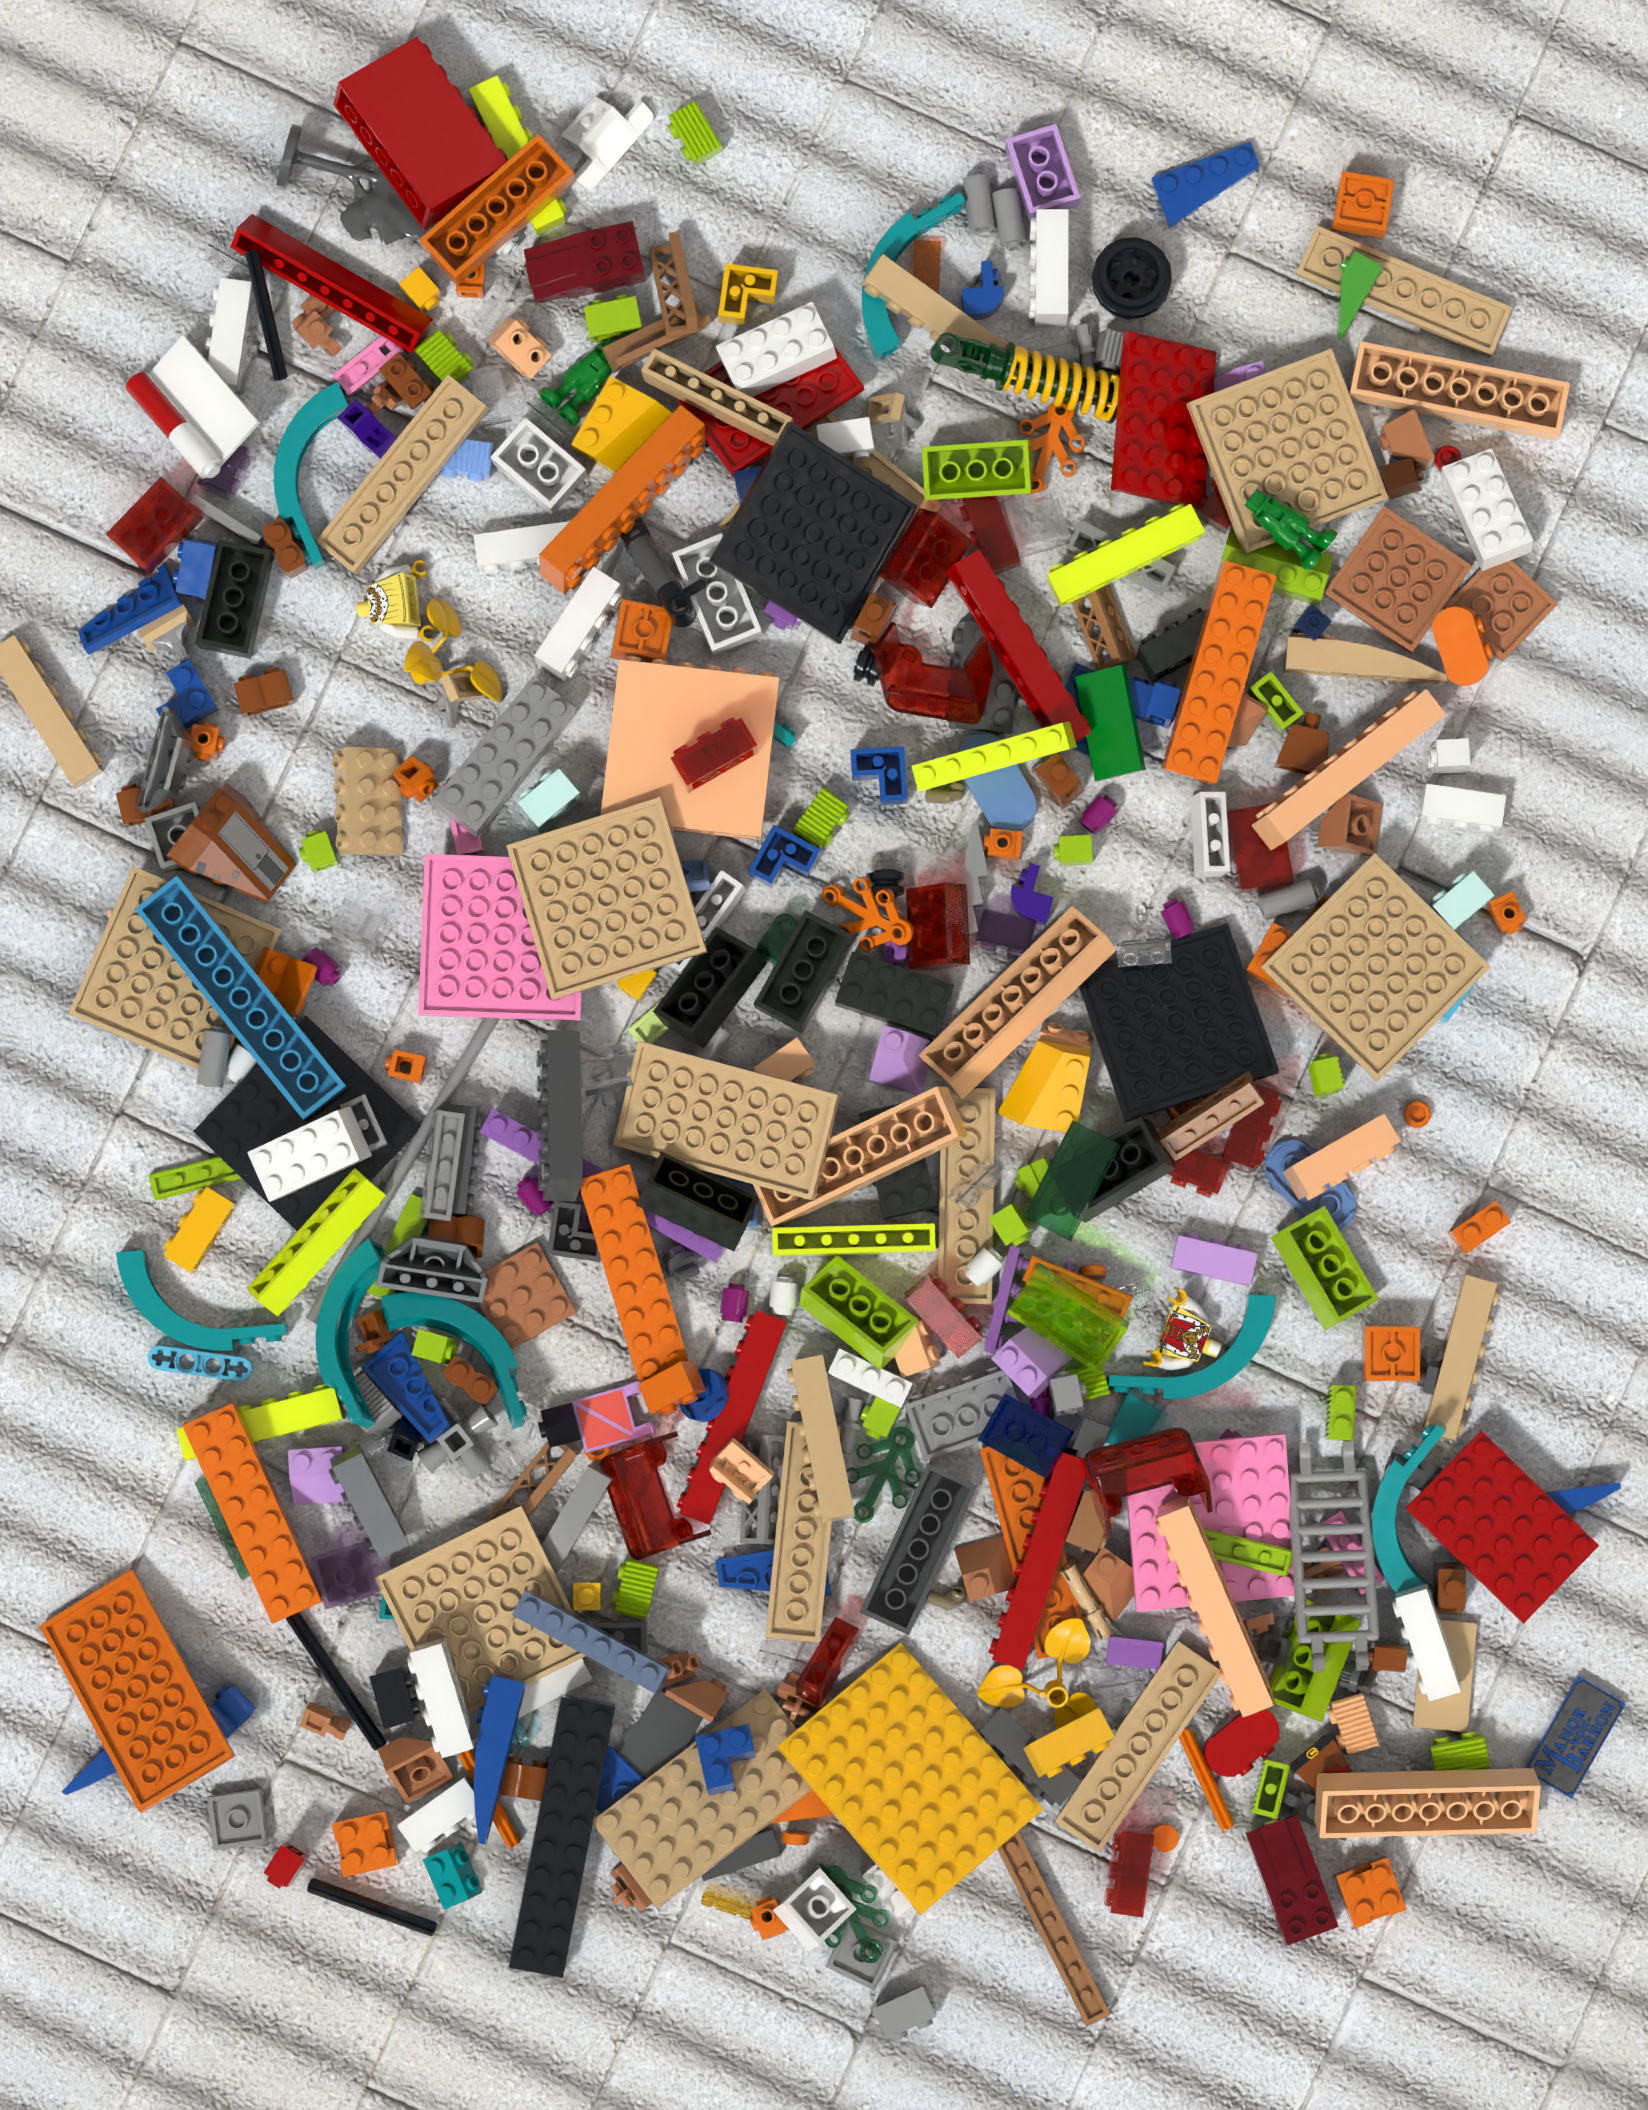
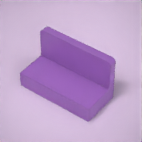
M1109 1636L1106 1664L1159 1669L1164 1642Z

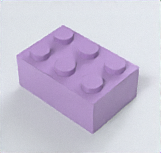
M1057 124L1006 139L1005 150L1029 222L1031 218H1035L1036 209H1071L1079 206L1081 197Z

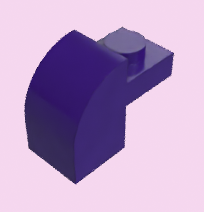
M356 399L337 417L351 435L379 459L383 457L397 439L393 433L385 428Z
M1030 863L1028 870L1022 869L1018 884L1023 885V888L1012 885L1010 900L1014 911L1022 919L1045 926L1053 897L1033 892L1040 866Z

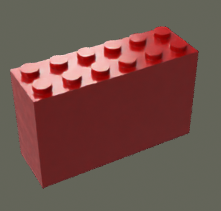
M418 37L413 38L338 82L333 105L423 230L441 221L508 161L505 152L500 148L498 149L493 143L489 130L485 127L483 128L478 122L474 109L467 106L462 100V94L458 87L452 86L449 82L445 69L442 65H437L432 58L429 47L425 43L422 44Z

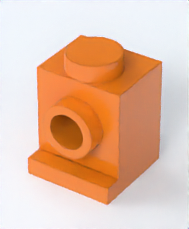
M485 262L474 271L475 276L473 278H466L456 286L457 297L484 299Z
M991 828L990 835L984 834L983 850L988 851L987 858L1019 861L1023 831ZM999 839H1005L1008 843L1007 846L1004 848L999 847L997 844Z
M1514 891L1496 898L1486 905L1500 934L1507 931L1511 935L1523 929L1522 924L1527 919L1515 897ZM1506 909L1512 910L1513 918L1505 917L1504 911Z
M394 1049L393 1055L387 1056L385 1070L389 1071L388 1076L390 1078L421 1085L427 1058L426 1056ZM403 1063L410 1064L411 1068L408 1072L401 1071Z

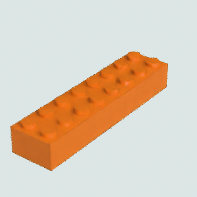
M680 405L539 554L540 575L564 595L569 589L574 590L582 581V576L587 570L591 571L593 567L598 565L602 554L605 551L610 552L615 547L619 536L623 532L627 534L633 528L636 518L640 514L645 515L650 510L653 500L658 495L661 497L668 491L670 482L675 477L680 478L688 468L687 464L693 458L696 460L702 455L705 450V424Z
M1226 560L1220 562L1161 770L1208 784L1217 783L1277 577L1276 575Z
M230 1401L185 1421L182 1427L271 1623L278 1622L322 1602L324 1596L236 1401Z

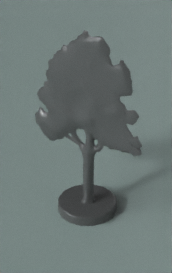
M294 124L291 125L276 186L287 188L294 164L308 166L348 179L354 185L355 198L354 203H351L341 213L340 221L351 238L357 241L370 239L372 237L370 229L373 227L378 231L381 242L388 245L398 239L404 240L406 236L412 240H418L436 225L434 224L426 230L421 228L372 158L371 160L362 161L359 165L352 166L300 152L298 146L302 127ZM371 166L373 167V170H366L365 167ZM360 178L372 181L375 184L374 190L367 192L363 189L359 181Z

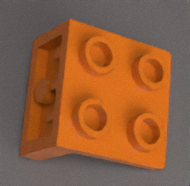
M263 946L254 971L289 1014L298 1016L304 1006L310 985L314 981L317 966L288 957Z

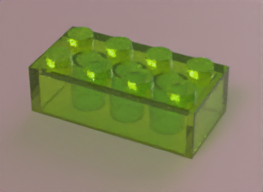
M1039 1262L1007 1310L1008 1315L1097 1373L1129 1326V1321Z

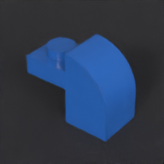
M981 261L982 287L962 289V311L973 320L989 318L998 311L1003 301L1004 286H994L998 284L997 268L992 269V261Z

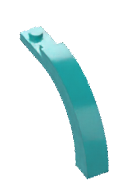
M960 192L956 195L948 194L939 201V206L932 210L929 207L917 215V220L914 219L910 212L900 218L878 242L867 264L864 277L879 256L884 254L893 262H896L902 252L914 240L964 209L966 200ZM862 286L863 325L870 347L879 362L901 348V341L889 320L885 306L886 302L880 297L877 299L871 297L864 291L865 286Z
M338 382L317 393L296 413L280 441L274 465V493L280 516L286 524L295 522V524L291 525L296 539L302 538L305 544V548L301 549L307 564L312 562L316 569L324 566L325 562L301 509L298 477L303 457L313 439L348 407Z
M369 1238L348 1256L333 1277L323 1298L316 1327V1355L323 1382L326 1386L335 1389L340 1400L345 1403L348 1409L346 1414L349 1420L354 1425L358 1424L366 1429H369L376 1422L352 1372L349 1359V1334L356 1309L367 1290L377 1280L380 1261L387 1255L382 1245Z
M146 1251L116 1252L122 1282L134 1305L153 1326L179 1342L209 1351L232 1352L236 1351V1340H239V1345L255 1344V1339L266 1338V1342L282 1341V1336H289L287 1324L217 1329L192 1323L176 1313L160 1296L150 1275Z
M414 1292L382 1296L380 1307L388 1331L411 1326L436 1328L456 1335L471 1345L487 1362L493 1373L511 1428L515 1429L523 1426L527 1410L524 1401H519L516 1393L519 1391L514 1375L517 1373L518 1363L504 1337L486 1318L468 1306L446 1297Z
M1252 1294L1246 1296L1245 1315L1238 1335L1229 1349L1217 1361L1205 1369L1179 1377L1109 1375L1108 1387H1114V1392L1130 1393V1388H1141L1142 1394H1157V1389H1162L1161 1400L1190 1398L1219 1387L1238 1374L1252 1360L1261 1347L1271 1325L1276 1296Z
M1439 1420L1434 1425L1429 1423L1420 1434L1423 1438L1417 1447L1412 1444L1404 1454L1405 1462L1398 1456L1394 1457L1381 1479L1375 1498L1372 1516L1375 1553L1387 1581L1396 1593L1427 1583L1430 1592L1432 1590V1584L1415 1570L1402 1549L1397 1531L1396 1512L1398 1500L1405 1483L1446 1431L1447 1426Z

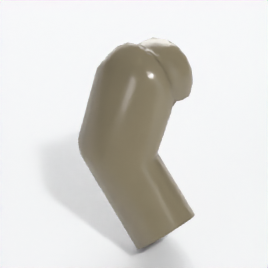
M953 782L950 784V791L928 789L925 795L926 802L947 804L961 800L965 795L963 792L965 786L963 783Z
M959 1585L953 1587V1589L945 1594L930 1590L926 1603L945 1610H951L965 1601L966 1590Z

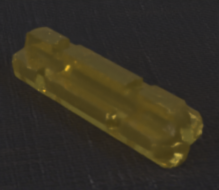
M708 1890L703 1893L701 1904L704 1906H714L717 1910L735 1916L739 1914L741 1918L748 1920L749 1916L752 1915L750 1909L754 1908V1906L745 1902L741 1904L740 1901L723 1895L716 1896V1893Z

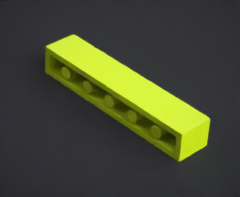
M495 76L469 88L473 103L485 128L491 133L493 143L498 149L500 148L505 152L508 160L511 159L533 138L529 129L523 130L519 122L523 117L518 106H512L508 99L512 94L506 81L501 83L498 76ZM561 198L555 199L530 221L537 236L566 223L564 214L568 212Z
M1179 504L1168 511L1169 515L1161 519L1159 516H1155L1147 520L1145 527L1138 530L1135 527L1128 529L1121 534L1122 538L1114 542L1111 539L1106 540L1097 546L1098 550L1090 554L1084 551L1073 557V562L1067 565L1060 563L1050 568L1046 581L1060 608L1204 538L1205 530L1192 505L1189 504L1184 507L1183 504Z
M1070 721L912 765L911 767L918 792L1076 748L1077 745Z
M354 1168L246 1289L258 1302L278 1317L299 1292L308 1285L317 1272L326 1265L335 1252L344 1245L353 1232L362 1225L371 1212L380 1205L386 1195L371 1180Z
M935 1223L772 1228L773 1257L935 1253Z
M323 1384L313 1387V1393L304 1395L302 1390L287 1394L288 1399L277 1402L275 1397L261 1401L262 1406L251 1409L249 1404L238 1408L254 1443L344 1420L340 1399L336 1390ZM183 1427L177 1428L184 1460L197 1459Z

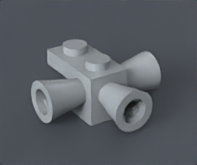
M444 1396L438 1402L451 1427L437 1438L438 1442L417 1451L418 1457L423 1465L431 1473H434L448 1456L452 1460L460 1456L471 1479H473L493 1463L474 1446L478 1440L476 1435L498 1426V1422L484 1404H481L465 1422L447 1397Z

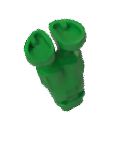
M610 338L602 345L598 344L596 349L591 350L578 363L572 364L561 375L563 383L555 389L543 387L538 393L543 402L551 410L555 411L563 399L572 390H576L577 393L572 399L557 411L558 416L572 426H576L580 422L578 411L583 402H592L601 391L603 383L612 373V369L601 350L603 347L614 342Z
M1258 489L1253 492L1244 505L1253 512L1251 516L1257 519L1262 528L1266 529L1285 550L1292 548L1301 559L1302 568L1308 572L1318 563L1323 555L1321 552L1329 547L1338 534L1332 528H1327L1322 532L1312 529L1308 526L1310 524L1309 518L1300 513L1299 510L1290 508L1276 498H1271L1270 494L1265 496ZM1299 534L1302 537H1304L1313 546V548H1310L1303 542H1301L1299 540Z

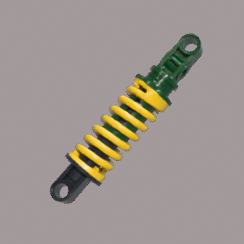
M949 332L941 334L930 349V356L937 364L956 368L965 373L979 375V378L987 380V378L993 379L995 381V390L1010 391L1011 385H1013V393L1015 395H1020L1022 389L1027 390L1026 396L1029 399H1033L1036 393H1040V401L1042 403H1046L1049 397H1053V405L1056 407H1060L1062 402L1067 400L1066 408L1069 411H1073L1077 402L1081 401L1080 413L1083 415L1089 412L1091 405H1095L1093 416L1108 424H1112L1117 417L1120 375L1112 374L1109 377L1104 370H1099L1095 373L1093 367L1086 366L1082 369L1081 365L1077 362H1072L1068 365L1066 359L1059 358L1055 361L1054 357L1050 354L1041 357L1040 352L1036 350L1028 353L1025 347L1016 345L1014 342H1008L1004 349L997 347L996 344L991 342L985 344L981 341L964 338ZM940 345L948 347L950 352L943 351Z

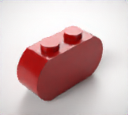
M1266 1709L1243 1717L1241 1713L1205 1741L1203 1754L1208 1767L1221 1776L1235 1777L1237 1774H1240L1241 1777L1254 1768L1252 1762L1259 1756L1265 1759L1275 1751L1273 1745L1278 1742L1280 1734L1278 1721Z

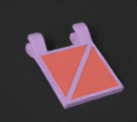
M641 1381L572 1401L586 1453L656 1434V1429L652 1422L637 1427L634 1425L627 1397L642 1394L638 1384L642 1383Z

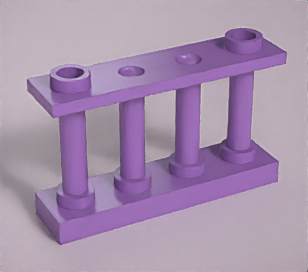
M1009 1246L983 1352L994 1354L995 1349H1001L1010 1339L1004 1337L1005 1334L1000 1333L1002 1322L1007 1323L1011 1321L1029 1326L1036 1321L1044 1330L1049 1331V1335L1053 1339L1055 1337L1064 1297L1017 1284L1018 1281L1013 1280L1015 1270L1027 1269L1030 1259H1026L1024 1255L1019 1254V1247ZM1067 1260L1065 1268L1076 1273L1077 1268L1072 1267L1073 1261ZM1014 1295L1056 1305L1052 1321L1011 1311V1307L1006 1306L1008 1296L1014 1297Z

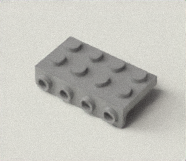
M999 1366L986 1370V1376L976 1379L975 1375L960 1379L961 1385L951 1389L949 1384L935 1388L934 1395L925 1397L921 1393L908 1398L909 1403L905 1405V1409L924 1462L1027 1426L1010 1377Z

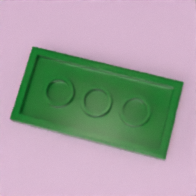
M1118 665L1075 676L1081 712L1087 719L1091 733L1086 738L1095 781H1103L1146 770L1126 665Z

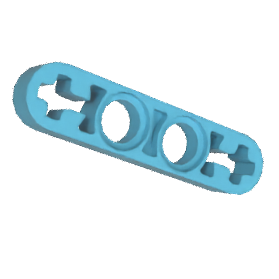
M156 1346L148 1353L149 1365L160 1371L237 1382L249 1380L253 1374L252 1363L243 1357L167 1346ZM160 1350H163V1355L173 1357V1352H177L174 1359L175 1368H170L172 1362L163 1361L161 1366H158V1361L153 1360L154 1355H159ZM185 1354L192 1355L195 1360L194 1366L189 1370H185L180 1366V1359ZM211 1358H217L221 1362L220 1371L214 1374L210 1373L206 1368V1364ZM226 1359L231 1360L230 1366H239L240 1362H244L243 1366L248 1368L247 1373H242V1376L238 1377L237 1372L228 1370V1376H224L227 1368Z

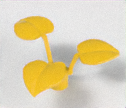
M433 597L427 604V616L432 625L437 630L442 631L443 635L432 649L422 641L413 642L406 654L404 671L409 672L413 680L419 685H424L428 681L437 682L441 677L449 673L469 671L471 672L470 680L473 685L490 699L501 703L503 700L501 681L497 672L488 663L478 660L474 663V667L467 665L441 672L442 664L433 655L445 642L448 635L454 638L460 635L461 622L455 610L448 603L440 598Z
M1080 1618L1063 1620L1053 1626L1047 1633L1044 1642L1045 1652L1050 1657L1058 1658L1057 1679L1049 1681L1045 1685L1044 1690H1040L1026 1682L1022 1683L1021 1672L1015 1667L1004 1664L996 1666L988 1672L977 1689V1695L990 1705L1013 1708L1024 1701L1025 1693L1023 1688H1027L1039 1694L1040 1697H1046L1049 1705L1055 1707L1053 1718L1057 1729L1096 1710L1097 1707L1094 1700L1086 1693L1075 1692L1068 1699V1692L1062 1683V1661L1064 1660L1070 1664L1078 1663L1088 1655L1090 1650V1637L1083 1620Z

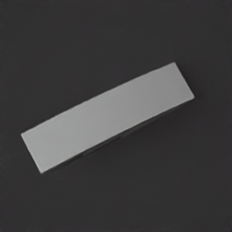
M978 822L973 823L971 827L963 872V912L967 937L978 935L973 908L983 906L979 880L988 878Z
M590 1464L542 1544L556 1574L612 1480V1477Z

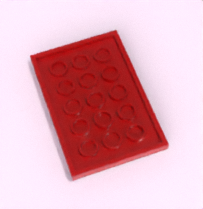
M1131 331L1123 333L1111 478L1112 491L1176 505L1183 504L1187 506L1191 504L1194 509L1204 508L1208 460L1186 404L1214 392L1216 351Z
M834 345L837 355L836 359L752 398L792 417L794 424L805 430L865 389ZM721 361L703 372L733 388ZM676 398L681 406L705 424V440L732 478L734 477L733 472L745 470L771 452L773 446Z
M1482 1430L1405 1507L1522 1624L1599 1547Z

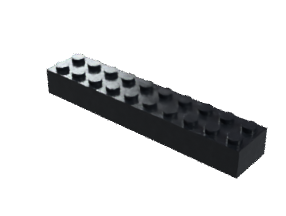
M561 1694L512 1943L509 1968L563 1978L615 1712L614 1703Z

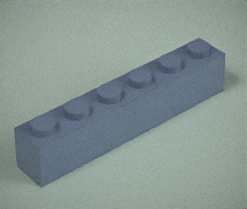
M531 1590L524 1591L512 1614L516 1618L655 1694L661 1692L673 1670L672 1667Z

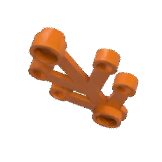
M1067 400L1063 401L1060 406L1066 409L1063 415L1056 414V410L1060 407L1054 406L1052 402L1048 407L1047 413L1033 420L1024 419L1019 424L1021 435L1030 437L1035 433V430L1051 423L1048 433L1032 440V453L1041 448L1042 450L1032 478V482L1037 481L1040 485L1037 489H1032L1031 494H1027L1031 498H1040L1046 491V484L1043 478L1053 451L1060 463L1062 475L1072 477L1076 474V464L1069 459L1058 437L1061 427H1063L1070 439V449L1075 453L1082 452L1085 449V440L1082 436L1078 435L1071 421L1074 417V410L1069 411L1066 408ZM1030 424L1032 429L1029 432H1024L1022 427ZM1075 440H1080L1082 442V445L1079 448H1075L1072 446V443ZM1072 465L1073 470L1067 473L1064 471V467Z
M866 876L855 879L853 888L862 895L866 907L848 898L844 887L838 883H832L823 889L822 899L824 903L829 906L839 905L863 918L853 923L845 922L839 925L838 928L843 930L844 927L852 935L874 926L886 930L875 936L868 934L860 938L859 947L862 951L870 952L877 945L889 941L897 945H905L911 941L914 928L908 920L900 917L894 902V893L891 889L884 888L878 891L875 899L871 889V880ZM860 881L865 884V889L861 888ZM829 892L833 894L834 900L831 899ZM882 893H885L887 895V901L883 899ZM878 904L885 906L889 919L882 916ZM897 928L901 930L902 936L898 934ZM866 939L870 942V947L865 944Z

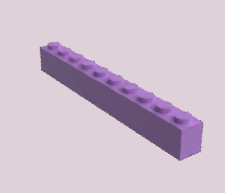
M492 1108L479 1132L538 1166V1150L541 1149L542 1141L537 1140V1133ZM582 1158L583 1177L603 1171L600 1167ZM637 1188L640 1197L642 1191ZM643 1209L649 1228L714 1264L718 1263L725 1250L724 1247Z

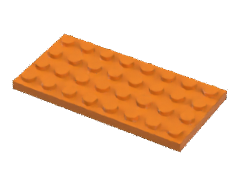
M133 1569L39 1625L140 1813H144L235 1757L231 1746Z

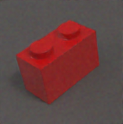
M288 1842L281 1844L264 1871V1874L269 1876L267 1881L279 1889L284 1886L286 1888L293 1884L310 1856Z

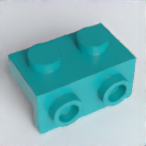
M458 1843L423 1859L444 1910L483 1892L479 1878L473 1870L469 1855L462 1843Z

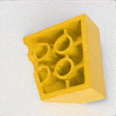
M610 376L571 443L572 450L615 474L670 417L672 412L658 401Z
M1037 1040L997 1113L1022 1125L1076 1134L1091 1049Z

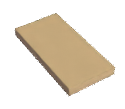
M1440 1620L1462 1686L1461 1692L1429 1701L1427 1694L1422 1695L1418 1684V1679L1421 1678V1675L1417 1668L1412 1727L1467 1732L1477 1623Z

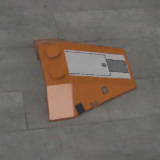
M226 782L217 789L166 855L189 873L197 875V873L212 878V882L217 884L225 883L235 887V891L266 903L297 865L248 799Z

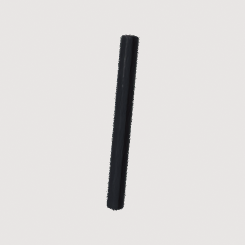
M298 1612L287 1617L286 1621L373 1750L377 1751V1749L385 1746L386 1740L301 1614Z

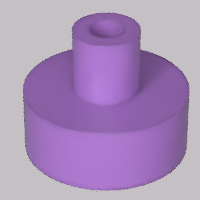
M889 941L884 943L882 947L883 961L895 966H900L910 956V950L906 948V945H897Z

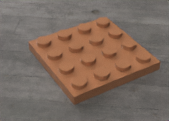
M1383 506L1323 595L1412 654L1431 627L1434 618L1442 611L1472 565Z

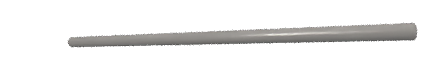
M483 1018L420 1124L421 1127L413 1136L381 1191L386 1197L357 1230L306 1319L317 1324L323 1298L333 1277L348 1256L370 1237L430 1136L433 1111H444V1105L449 1104L498 1019Z

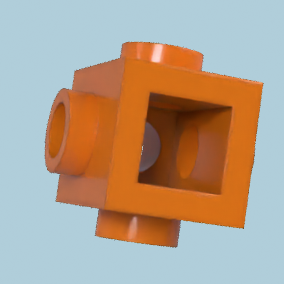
M201 721L200 725L193 724L192 731L188 730L187 733L192 741L191 748L194 749V759L207 762L210 761V758L218 760L219 752H223L225 746V737L221 730L216 728V724ZM201 736H208V741L201 744Z
M412 755L392 773L400 785L398 787L400 793L408 800L412 797L420 804L439 786L434 778L435 771L426 762L421 763Z
M771 1896L756 1901L757 1906L750 1909L752 1915L749 1916L751 1925L755 1932L759 1930L762 1940H768L790 1931L773 1911L781 1903L780 1899L772 1900ZM769 1913L772 1914V1920H771V1921L768 1920V1914H769Z

